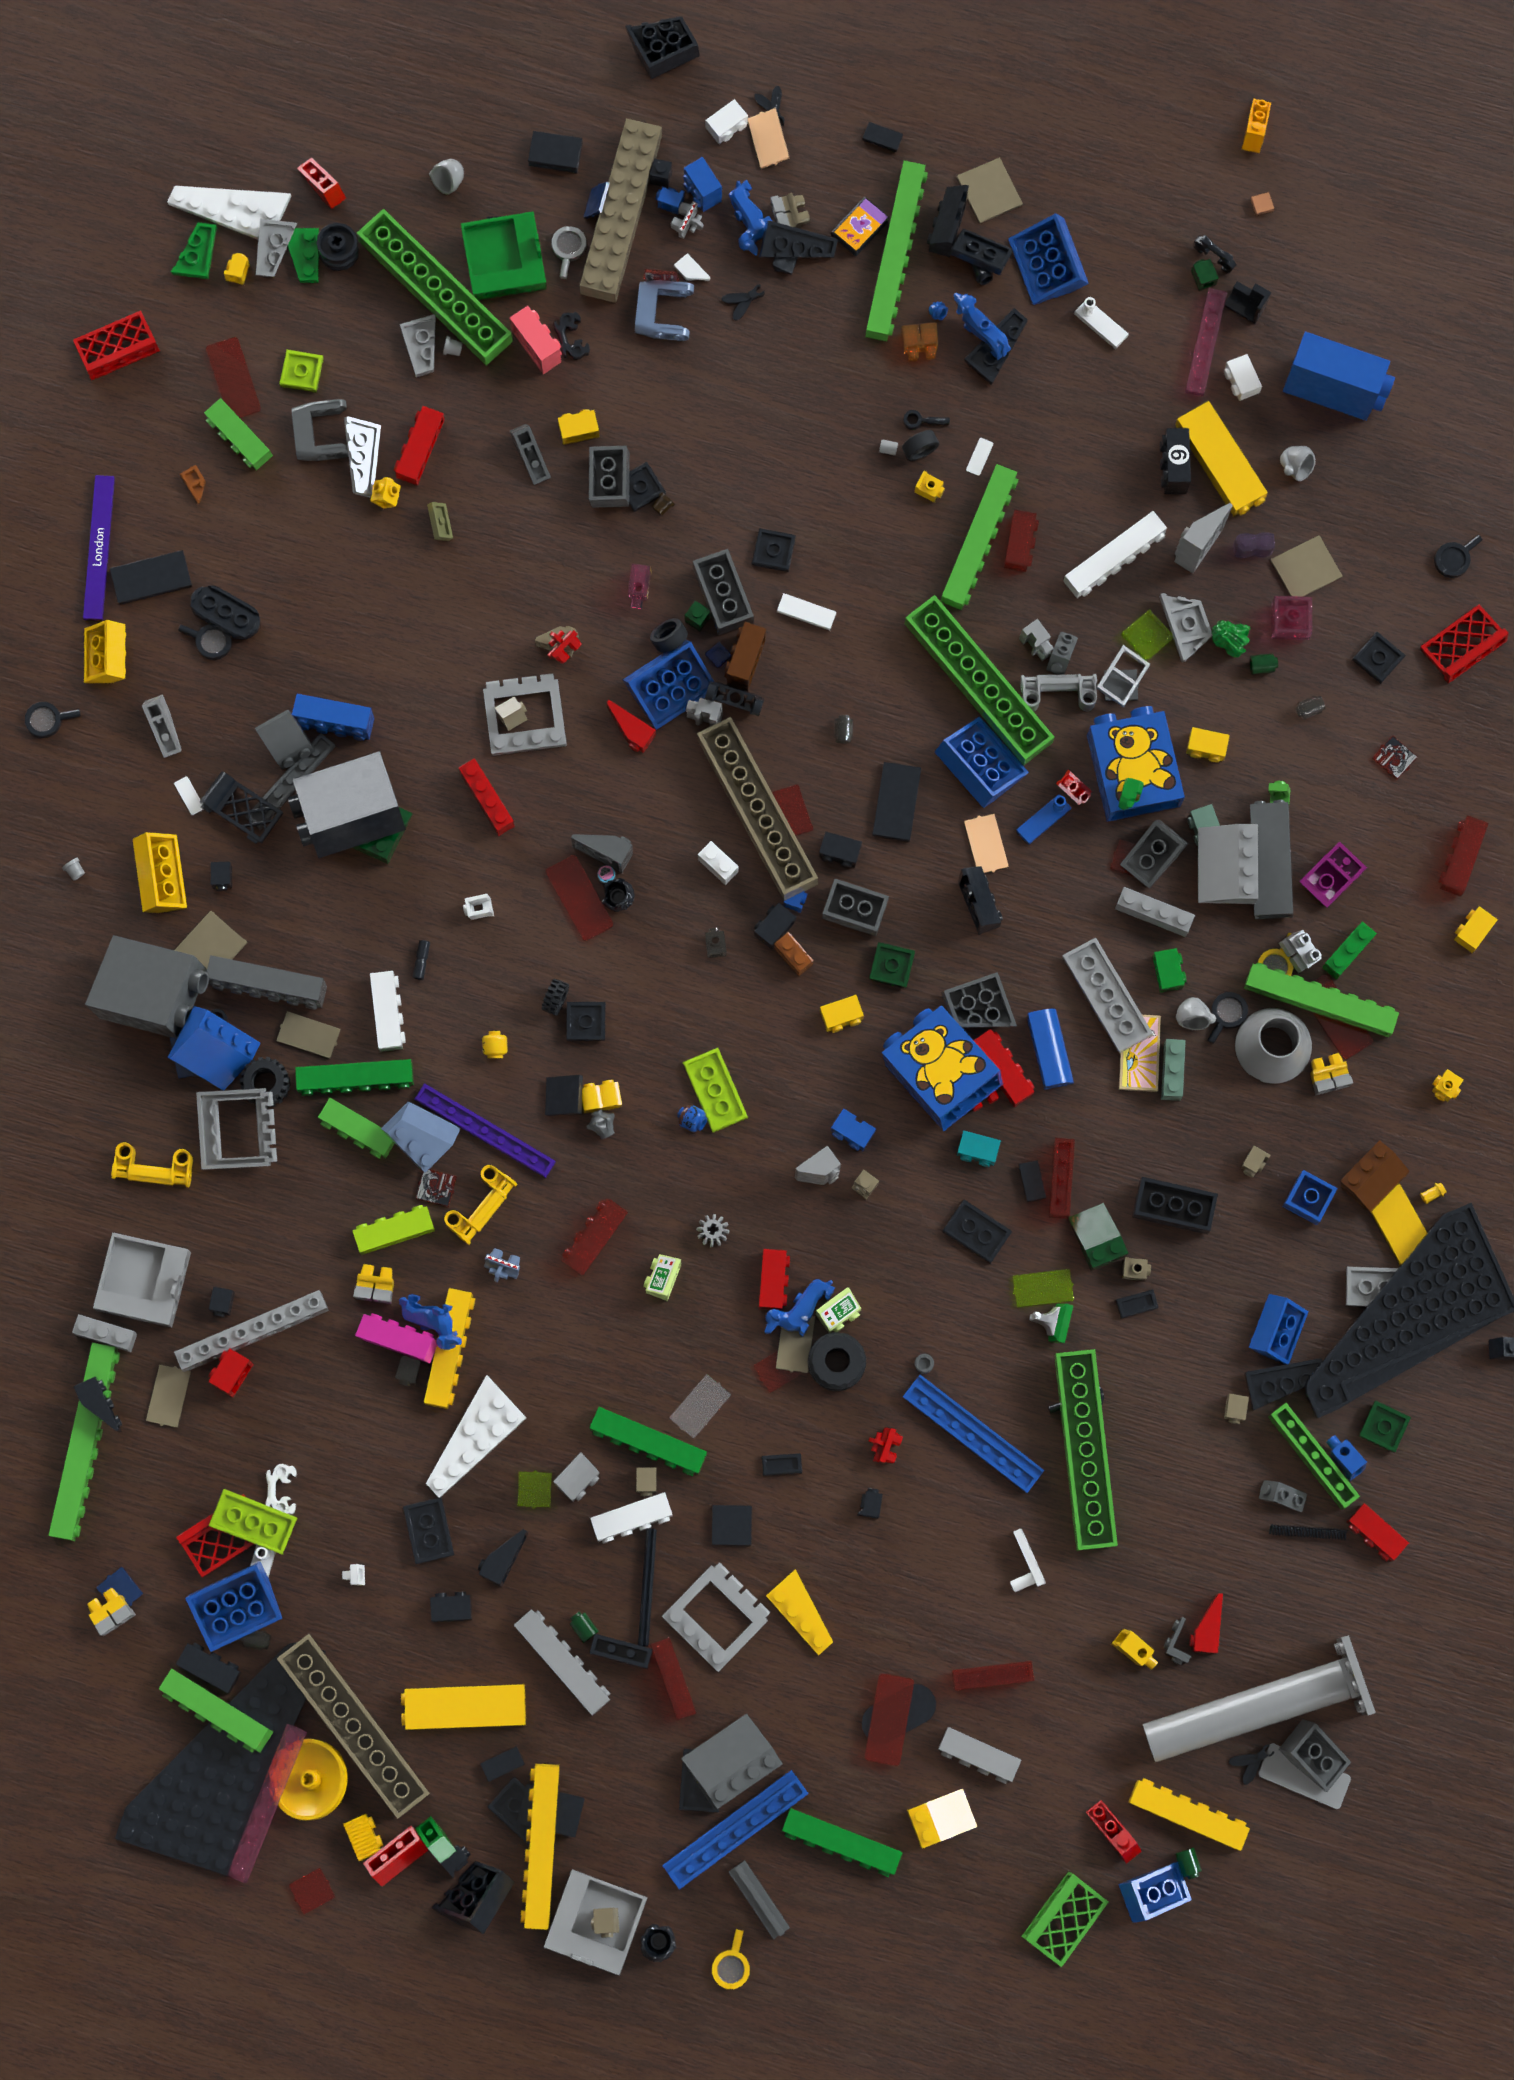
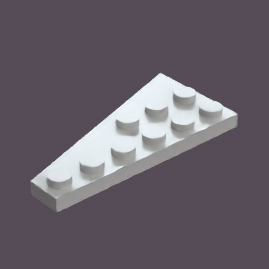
M174 186L167 202L170 206L258 240L260 219L280 221L291 199V194Z
M487 1375L426 1482L439 1498L527 1419Z

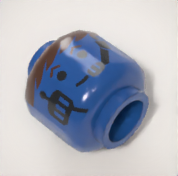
M692 1104L687 1105L685 1108L682 1107L677 1115L679 1125L693 1133L698 1130L701 1131L707 1122L705 1111Z

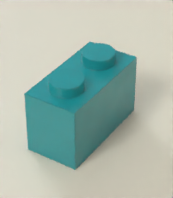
M963 1130L957 1156H960V1159L966 1162L975 1160L979 1162V1165L985 1167L994 1166L1001 1140Z

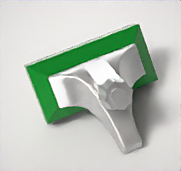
M1056 1304L1048 1313L1033 1312L1029 1320L1045 1327L1047 1335H1049V1342L1065 1343L1073 1305Z

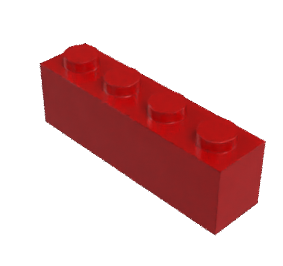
M422 406L421 411H417L415 426L410 428L408 433L409 440L401 449L402 457L400 461H396L394 466L398 479L417 486L445 421L444 413Z
M474 758L460 766V775L497 835L500 836L515 827L512 817L476 759Z
M990 1029L973 1040L999 1068L1003 1085L1000 1088L1013 1107H1016L1034 1094L1033 1089L1035 1087L1030 1079H1025L1022 1074L1024 1073L1022 1067L1018 1063H1014L1012 1053L1007 1047L1004 1048L1000 1043L1002 1039L997 1032L993 1033Z

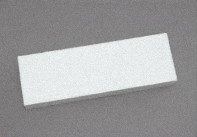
M784 593L777 609L778 613L829 631L836 616L835 611Z

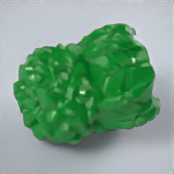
M1220 620L1212 628L1213 643L1217 647L1225 649L1228 655L1240 657L1241 654L1246 652L1243 647L1250 642L1247 637L1250 626L1243 624L1235 625L1230 621Z

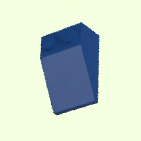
M1178 1862L1119 1884L1132 1923L1146 1921L1192 1900Z

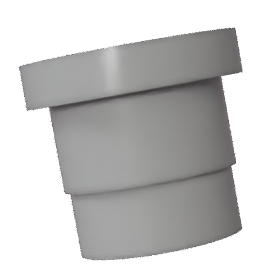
M447 336L443 355L460 356L463 342L452 340Z
M78 857L62 867L63 871H66L73 881L85 874L79 864L80 860Z

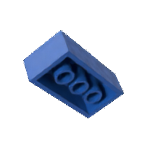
M296 694L292 715L303 730L311 728L323 734L332 732L339 737H346L348 735L353 736L354 739L364 741V739L370 740L374 722V715L370 707Z

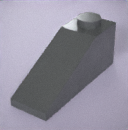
M524 424L510 430L509 432L533 485L551 478L530 426Z

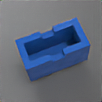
M843 1108L831 1127L832 1135L841 1141L843 1139L848 1141L851 1148L857 1151L859 1149L864 1151L875 1134L876 1128L865 1121H862V1123L857 1122V1116Z

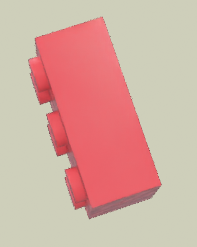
M526 306L510 317L511 331L542 374H545L561 363V345L556 338L552 339L549 335L550 330L548 327L540 323V317L537 312Z

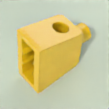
M1122 1629L1111 1643L1112 1646L1136 1665H1146L1152 1670L1158 1663V1660L1152 1656L1154 1650L1130 1630Z

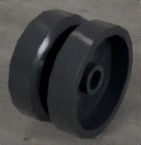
M332 223L322 228L318 234L317 247L320 259L326 267L331 270L342 271L349 269L356 263L360 251L356 234L351 227L342 223Z

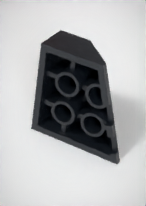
M968 185L946 188L943 201L940 200L937 209L939 211L938 217H935L933 221V234L930 233L928 236L929 252L950 257V251L955 243L966 209Z

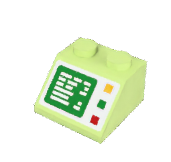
M660 1254L658 1259L654 1258L650 1268L653 1270L651 1277L647 1276L643 1286L646 1288V1293L668 1301L681 1267V1259Z
M847 1287L817 1309L816 1316L829 1333L833 1331L839 1332L845 1327L843 1323L848 1320L852 1322L860 1316L858 1312L861 1311V1307Z

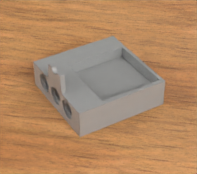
M112 1232L93 1308L99 1312L172 1328L191 1252L185 1248Z
M572 1869L544 1947L588 1965L620 1975L648 1897ZM618 1908L619 1933H613V1937L601 1938V1934H595L591 1927V1920L594 1918L593 1909Z

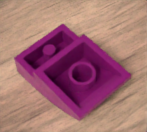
M1339 841L1304 876L1300 883L1328 908L1367 867Z

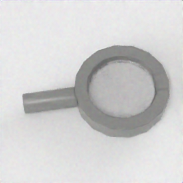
M572 226L558 229L552 238V250L562 260L561 279H567L570 261L579 259L586 250V237L584 233Z

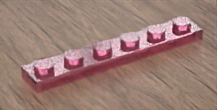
M1208 289L1185 393L1202 397L1204 395L1227 292Z

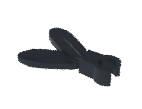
M776 86L773 89L771 101L764 95L756 93L754 95L756 102L766 111L775 108L778 118L784 126V118L779 112L782 97L781 88Z
M756 285L748 293H730L722 297L724 303H739L733 313L734 320L737 321L743 317L751 300L753 301L765 295V291H762V293L756 292L758 289H761V285Z
M1270 1744L1265 1745L1257 1755H1238L1229 1760V1764L1232 1766L1248 1765L1243 1776V1783L1245 1785L1253 1781L1261 1761L1275 1753V1751H1272L1271 1754L1265 1752V1748L1269 1747Z

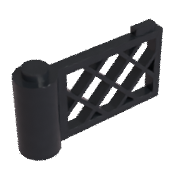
M223 771L220 772L200 800L201 808L209 814L213 812L248 834L247 839L255 844L258 842L263 843L283 815V811ZM238 788L244 791L245 798L234 800V793ZM258 800L261 808L250 810L248 801ZM246 802L248 811L237 813L235 804ZM233 804L234 814L226 815L221 812L226 805ZM273 810L277 814L274 819L265 820L264 811ZM262 812L263 821L252 823L251 814ZM248 814L250 824H239L237 816ZM264 825L265 831L261 837L254 833V826Z

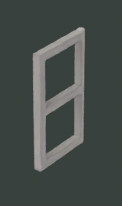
M1123 645L1096 689L1121 707H1124L1149 668L1150 663ZM1123 652L1145 666L1136 681L1114 667ZM1111 671L1132 685L1123 701L1102 686Z

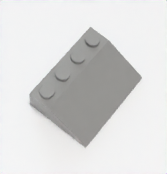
M1231 503L1195 521L1190 528L1186 527L1184 529L1179 544L1176 547L1177 550L1174 553L1176 555L1175 563L1191 573L1195 572L1222 532L1232 508Z
M1232 824L1198 828V903L1256 904L1258 900V824Z

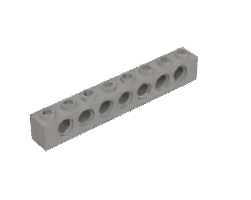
M318 1290L174 1353L181 1370L186 1372L220 1358L221 1354L225 1350L228 1351L229 1348L236 1351L329 1311L322 1293Z

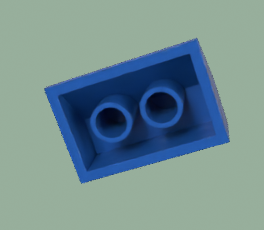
M1269 1294L1249 1348L1260 1355L1285 1365L1289 1364L1309 1311L1286 1297Z

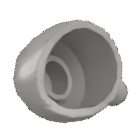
M448 159L436 164L429 172V176L434 186L441 193L448 195L454 192L464 179V168L459 161Z
M1291 446L1281 454L1280 463L1284 467L1286 475L1292 476L1297 481H1302L1313 471L1315 455L1307 446Z
M1192 997L1184 1000L1179 1005L1176 1020L1184 1028L1202 1030L1214 1023L1216 1016L1210 1013L1209 1008L1200 999Z

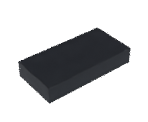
M869 122L862 140L897 153L903 134Z
M1038 1160L1019 1164L1027 1202L1046 1199Z
M1153 1289L1115 1300L1121 1319L1159 1308Z
M801 1453L762 1456L763 1476L801 1474Z
M517 1746L481 1763L488 1782L525 1765Z

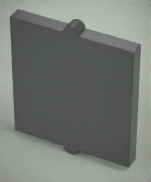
M1120 670L1136 681L1137 670ZM1111 671L1103 687L1123 701L1132 685ZM1139 684L1128 701L1138 700ZM1105 695V701H1113Z

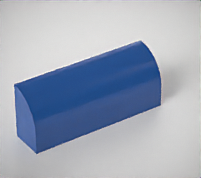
M1044 1009L1028 1013L1027 1021L1044 1090L1074 1084L1056 1009Z

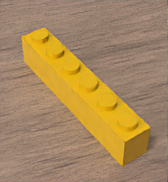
M451 1288L448 1290L445 1304L452 1306V1310L449 1311L453 1320L452 1332L457 1331V1337L461 1338L462 1344L456 1345L455 1348L450 1350L436 1347L424 1400L425 1405L448 1409L449 1405H453L455 1394L452 1393L453 1386H457L459 1375L456 1374L457 1366L461 1367L463 1355H460L461 1348H465L467 1336H464L466 1328L469 1329L471 1317H468L470 1309L473 1310L475 1305V1298H472L473 1294L471 1292Z
M1147 1779L1137 1780L1128 1803L1233 1849L1242 1850L1250 1828L1246 1827V1822L1236 1818L1234 1821L1227 1819V1814L1218 1810L1216 1813L1209 1811V1806L1198 1802V1805L1190 1803V1798L1181 1794L1179 1797L1172 1795V1790L1161 1786V1789L1153 1786L1154 1782Z

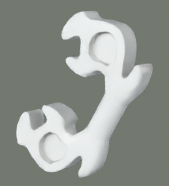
M279 1464L274 1469L272 1476L270 1470L266 1473L268 1483L266 1505H272L273 1508L287 1514H294L296 1504L293 1503L289 1507L287 1503L291 1500L290 1497H282L280 1501H277L276 1482L278 1479H281L282 1483H291L288 1477L290 1474L296 1477V1469L294 1466Z

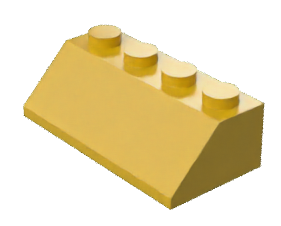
M146 832L134 838L133 846L143 912L162 913L186 909L187 903L177 835Z

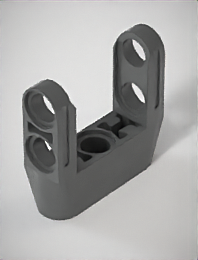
M335 399L310 402L291 408L297 460L321 461L349 457L347 445L343 443L315 446L312 417L335 415L347 410L346 400Z

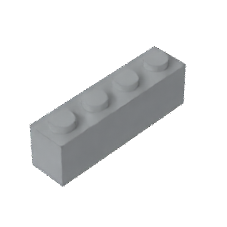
M1126 887L1123 888L1115 907L1118 911L1184 937L1187 936L1195 917L1194 914Z
M947 1727L938 1750L942 1751L940 1755L948 1759L956 1757L960 1759V1764L969 1768L971 1765L978 1767L977 1771L986 1776L989 1773L996 1775L995 1780L1004 1784L1007 1781H1013L1021 1759L950 1727Z

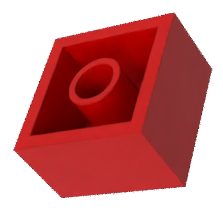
M229 1348L228 1351L225 1350L219 1358L221 1362L217 1368L214 1367L208 1376L210 1380L208 1382L229 1396L234 1397L254 1364L246 1357Z

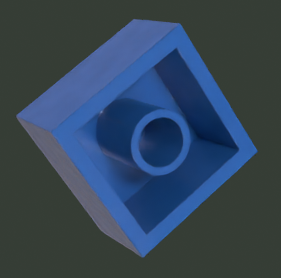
M703 157L684 167L683 186L687 193L690 192L692 194L693 202L698 203L697 208L700 207L704 212L722 202V186Z
M1303 1170L1299 1174L1282 1207L1317 1225L1321 1221L1338 1188Z

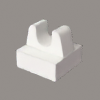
M350 1565V1571H342V1579L351 1580V1585H365L364 1565Z

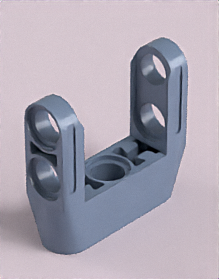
M665 280L641 281L639 283L635 333L656 339L688 340L690 333L688 329L678 325L655 323L658 295L687 297L693 295L694 285L687 282Z

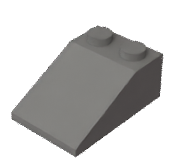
M580 1452L553 1482L572 1502L575 1500L580 1501L586 1494L584 1490L589 1485L593 1487L600 1479L598 1477L600 1473Z

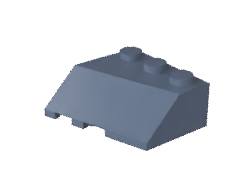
M408 1101L381 1129L419 1169L426 1173L453 1146L461 1128Z

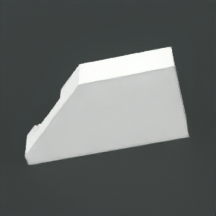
M688 253L674 264V268L685 280H710V276Z

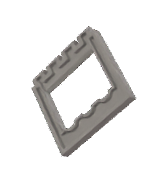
M553 673L540 675V682H537V676L522 677V684L518 683V678L503 680L504 686L501 687L499 681L486 682L487 688L483 689L492 756L567 746L558 679L554 680ZM550 691L554 727L499 734L494 698Z
M266 1088L196 1092L202 1169L271 1166V1162H277L276 1148H270L271 1144H276L275 1128L268 1129V1125H275L274 1109H267V1106H273V1092H266ZM255 1099L259 1156L222 1158L218 1101Z
M721 1563L715 1568L711 1565L662 1616L717 1672L768 1621L766 1617L770 1614V1611L762 1603L756 1608L753 1606L757 1599L747 1589L742 1594L739 1593L743 1585L733 1575L728 1580L725 1579L729 1571ZM710 1581L752 1621L749 1627L726 1650L683 1610Z

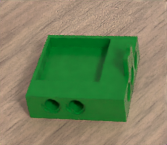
M534 211L461 223L472 292L477 300L547 289Z

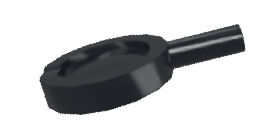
M1477 535L1465 546L1456 542L1442 545L1434 558L1435 567L1438 572L1448 578H1458L1463 575L1471 562L1469 551L1482 541L1481 536Z

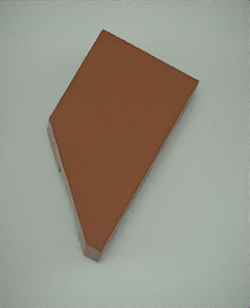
M194 465L180 473V476L197 504H199L206 481L197 466Z

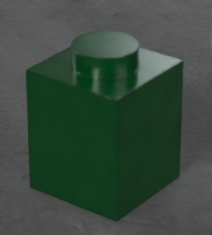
M1211 259L1196 261L1193 264L1191 273L1199 291L1216 286L1219 278Z
M695 600L684 615L685 622L701 632L711 618V611Z

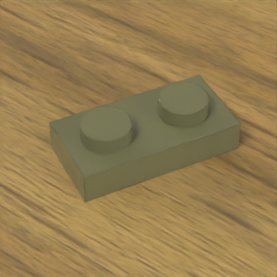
M429 503L427 506L434 539L450 541L453 539L446 504Z

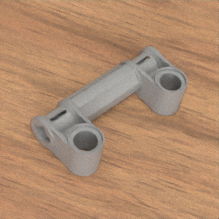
M1080 674L1037 675L1036 677L1021 675L1020 677L1022 699L1033 712L1039 707L1040 692L1078 691V704L1081 710L1091 711L1095 707L1097 700L1096 674L1092 676H1081ZM1090 698L1092 702L1086 703L1083 699ZM1027 699H1034L1036 703L1029 704Z

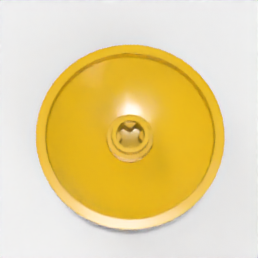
M316 1739L299 1740L285 1748L278 1756L271 1775V1788L276 1803L287 1815L300 1820H317L330 1814L340 1804L347 1787V1769L342 1756L332 1745Z

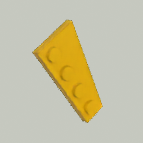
M795 1569L766 1597L819 1656L833 1641Z

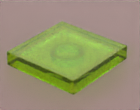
M1150 609L1121 634L1145 661L1152 658L1174 639L1172 633Z

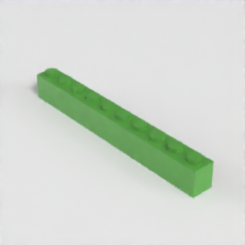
M909 161L903 162L866 329V337L887 341L888 336L893 334L894 325L891 322L892 318L896 319L898 308L895 307L896 301L900 302L902 293L899 290L900 284L903 285L905 280V273L902 272L903 268L908 266L909 257L906 254L907 250L911 251L913 240L910 239L911 233L915 234L917 223L914 222L915 216L918 217L920 212V206L917 204L918 200L923 198L924 189H921L922 183H926L928 175L923 164Z
M92 1342L84 1381L93 1377H97L99 1380L102 1379L107 1389L104 1393L107 1398H111L109 1388L110 1383H113L115 1380L116 1372L113 1370L114 1365L118 1364L120 1352L114 1346ZM80 1400L49 1532L51 1537L75 1541L81 1532L79 1521L85 1514L84 1499H87L89 1496L90 1487H87L88 1481L92 1479L94 1474L92 1463L93 1460L97 1459V1441L101 1440L103 1429H100L103 1420L84 1407Z

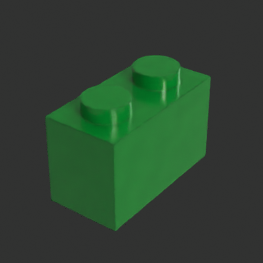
M1177 948L1154 952L1152 957L1160 993L1183 989L1187 979L1185 971L1182 972L1181 964H1183L1181 953H1178Z
M431 1816L415 1828L426 1847L440 1863L448 1859L456 1851L444 1831Z

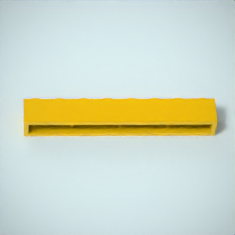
M535 1764V1769L531 1768L530 1781H534V1789L529 1791V1801H533L532 1809H528L527 1821H531V1829H527L526 1841L530 1842V1850H525V1862H529L528 1870H524L523 1882H527V1890H523L522 1902H526V1910H521V1923H525L524 1928L549 1929L559 1765Z

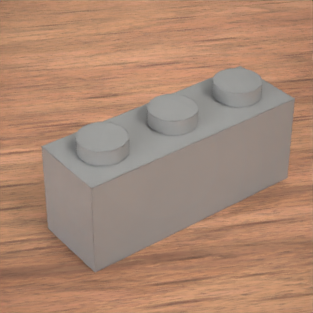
M79 1314L72 1331L76 1336L114 1346L128 1352H132L137 1333L132 1330Z

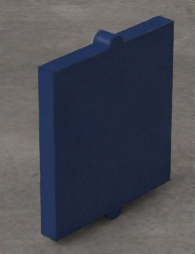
M599 183L598 186L591 188L583 218H594L595 215L602 213L610 183Z
M123 1567L111 1576L108 1575L107 1579L96 1587L103 1597L104 1592L113 1588L119 1595H123L129 1606H132L133 1602L143 1595V1592Z

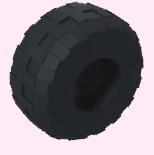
M839 1332L826 1334L819 1338L810 1349L808 1355L809 1372L814 1381L824 1389L830 1391L847 1390L857 1384L865 1372V1351L859 1341L849 1334ZM840 1351L846 1354L849 1359L848 1368L839 1373L829 1370L825 1364V1358L830 1352Z

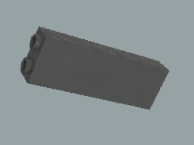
M1275 800L1273 803L1256 801L1254 804H1250L1251 824H1258V900L1254 904L1255 919L1293 918L1289 804L1284 800Z

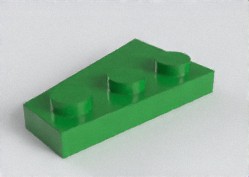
M197 223L187 241L188 244L184 251L181 252L176 266L171 271L172 275L202 279L209 278L217 230L216 225Z
M295 228L289 241L288 248L300 283H319V251L317 247L319 228Z

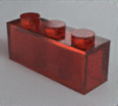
M1014 510L1004 568L1026 572L1027 566H1031L1033 555H1030V549H1034L1036 538L1033 537V531H1037L1039 520H1036L1037 513Z

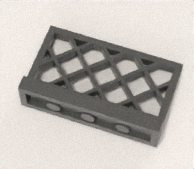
M744 1860L731 1869L729 1873L772 1938L775 1939L783 1935L790 1927Z

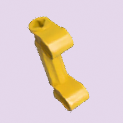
M123 1142L116 1147L112 1166V1179L119 1177L128 1178V1181L171 1186L179 1184L190 1187L193 1157L187 1150H177L173 1155L172 1168L134 1164L136 1151L129 1143ZM128 1147L130 1154L122 1157V1149ZM187 1154V1161L182 1164L179 1163V1156Z
M487 1165L481 1170L482 1181L492 1190L469 1219L455 1210L447 1212L444 1218L446 1226L468 1245H470V1240L474 1235L481 1231L504 1200H506V1195L510 1190L518 1185L509 1176L503 1174L492 1165ZM488 1170L495 1173L494 1178L486 1179L484 1177L485 1172ZM452 1215L459 1218L458 1223L455 1225L448 1223V1218Z

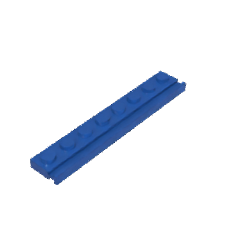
M919 1375L902 1397L1025 1493L1029 1492L1044 1472L1036 1463L923 1376Z
M791 1770L662 1866L678 1889H681L809 1793Z

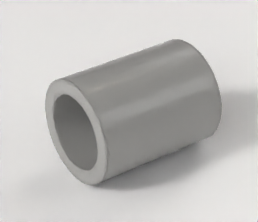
M881 440L879 452L896 455L898 442Z

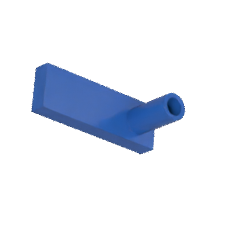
M1058 794L1016 829V832L1029 845L1071 810V806L1066 802L1064 796Z

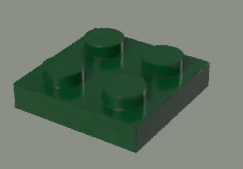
M878 942L869 980L906 989L915 951Z
M1375 1400L1359 1437L1395 1453L1411 1417Z

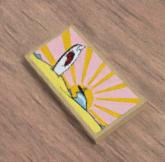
M1142 1015L1153 1036L1120 1053L1119 1090L1158 1092L1161 1016Z

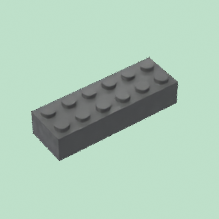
M210 955L207 972L209 974V985L215 990L223 991V988L230 989V992L240 995L242 992H245L254 998L268 997V1000L273 1002L284 1000L289 1005L298 1006V1004L306 1005V1008L316 1010L317 1007L322 1008L327 989L323 978Z

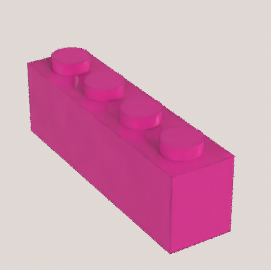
M371 1313V1316L363 1315L355 1335L366 1342L429 1364L437 1347V1341L433 1338V1334L425 1331L422 1334L417 1333V1329L411 1326L400 1327L398 1322L388 1319V1322L383 1321L381 1316Z

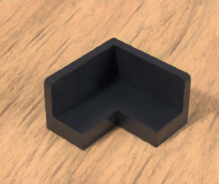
M1237 281L1224 306L1256 324L1265 310L1272 292L1256 283L1250 289Z

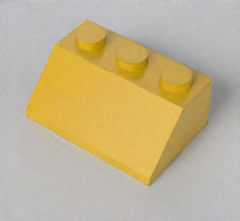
M105 620L84 628V683H114L125 679V624Z

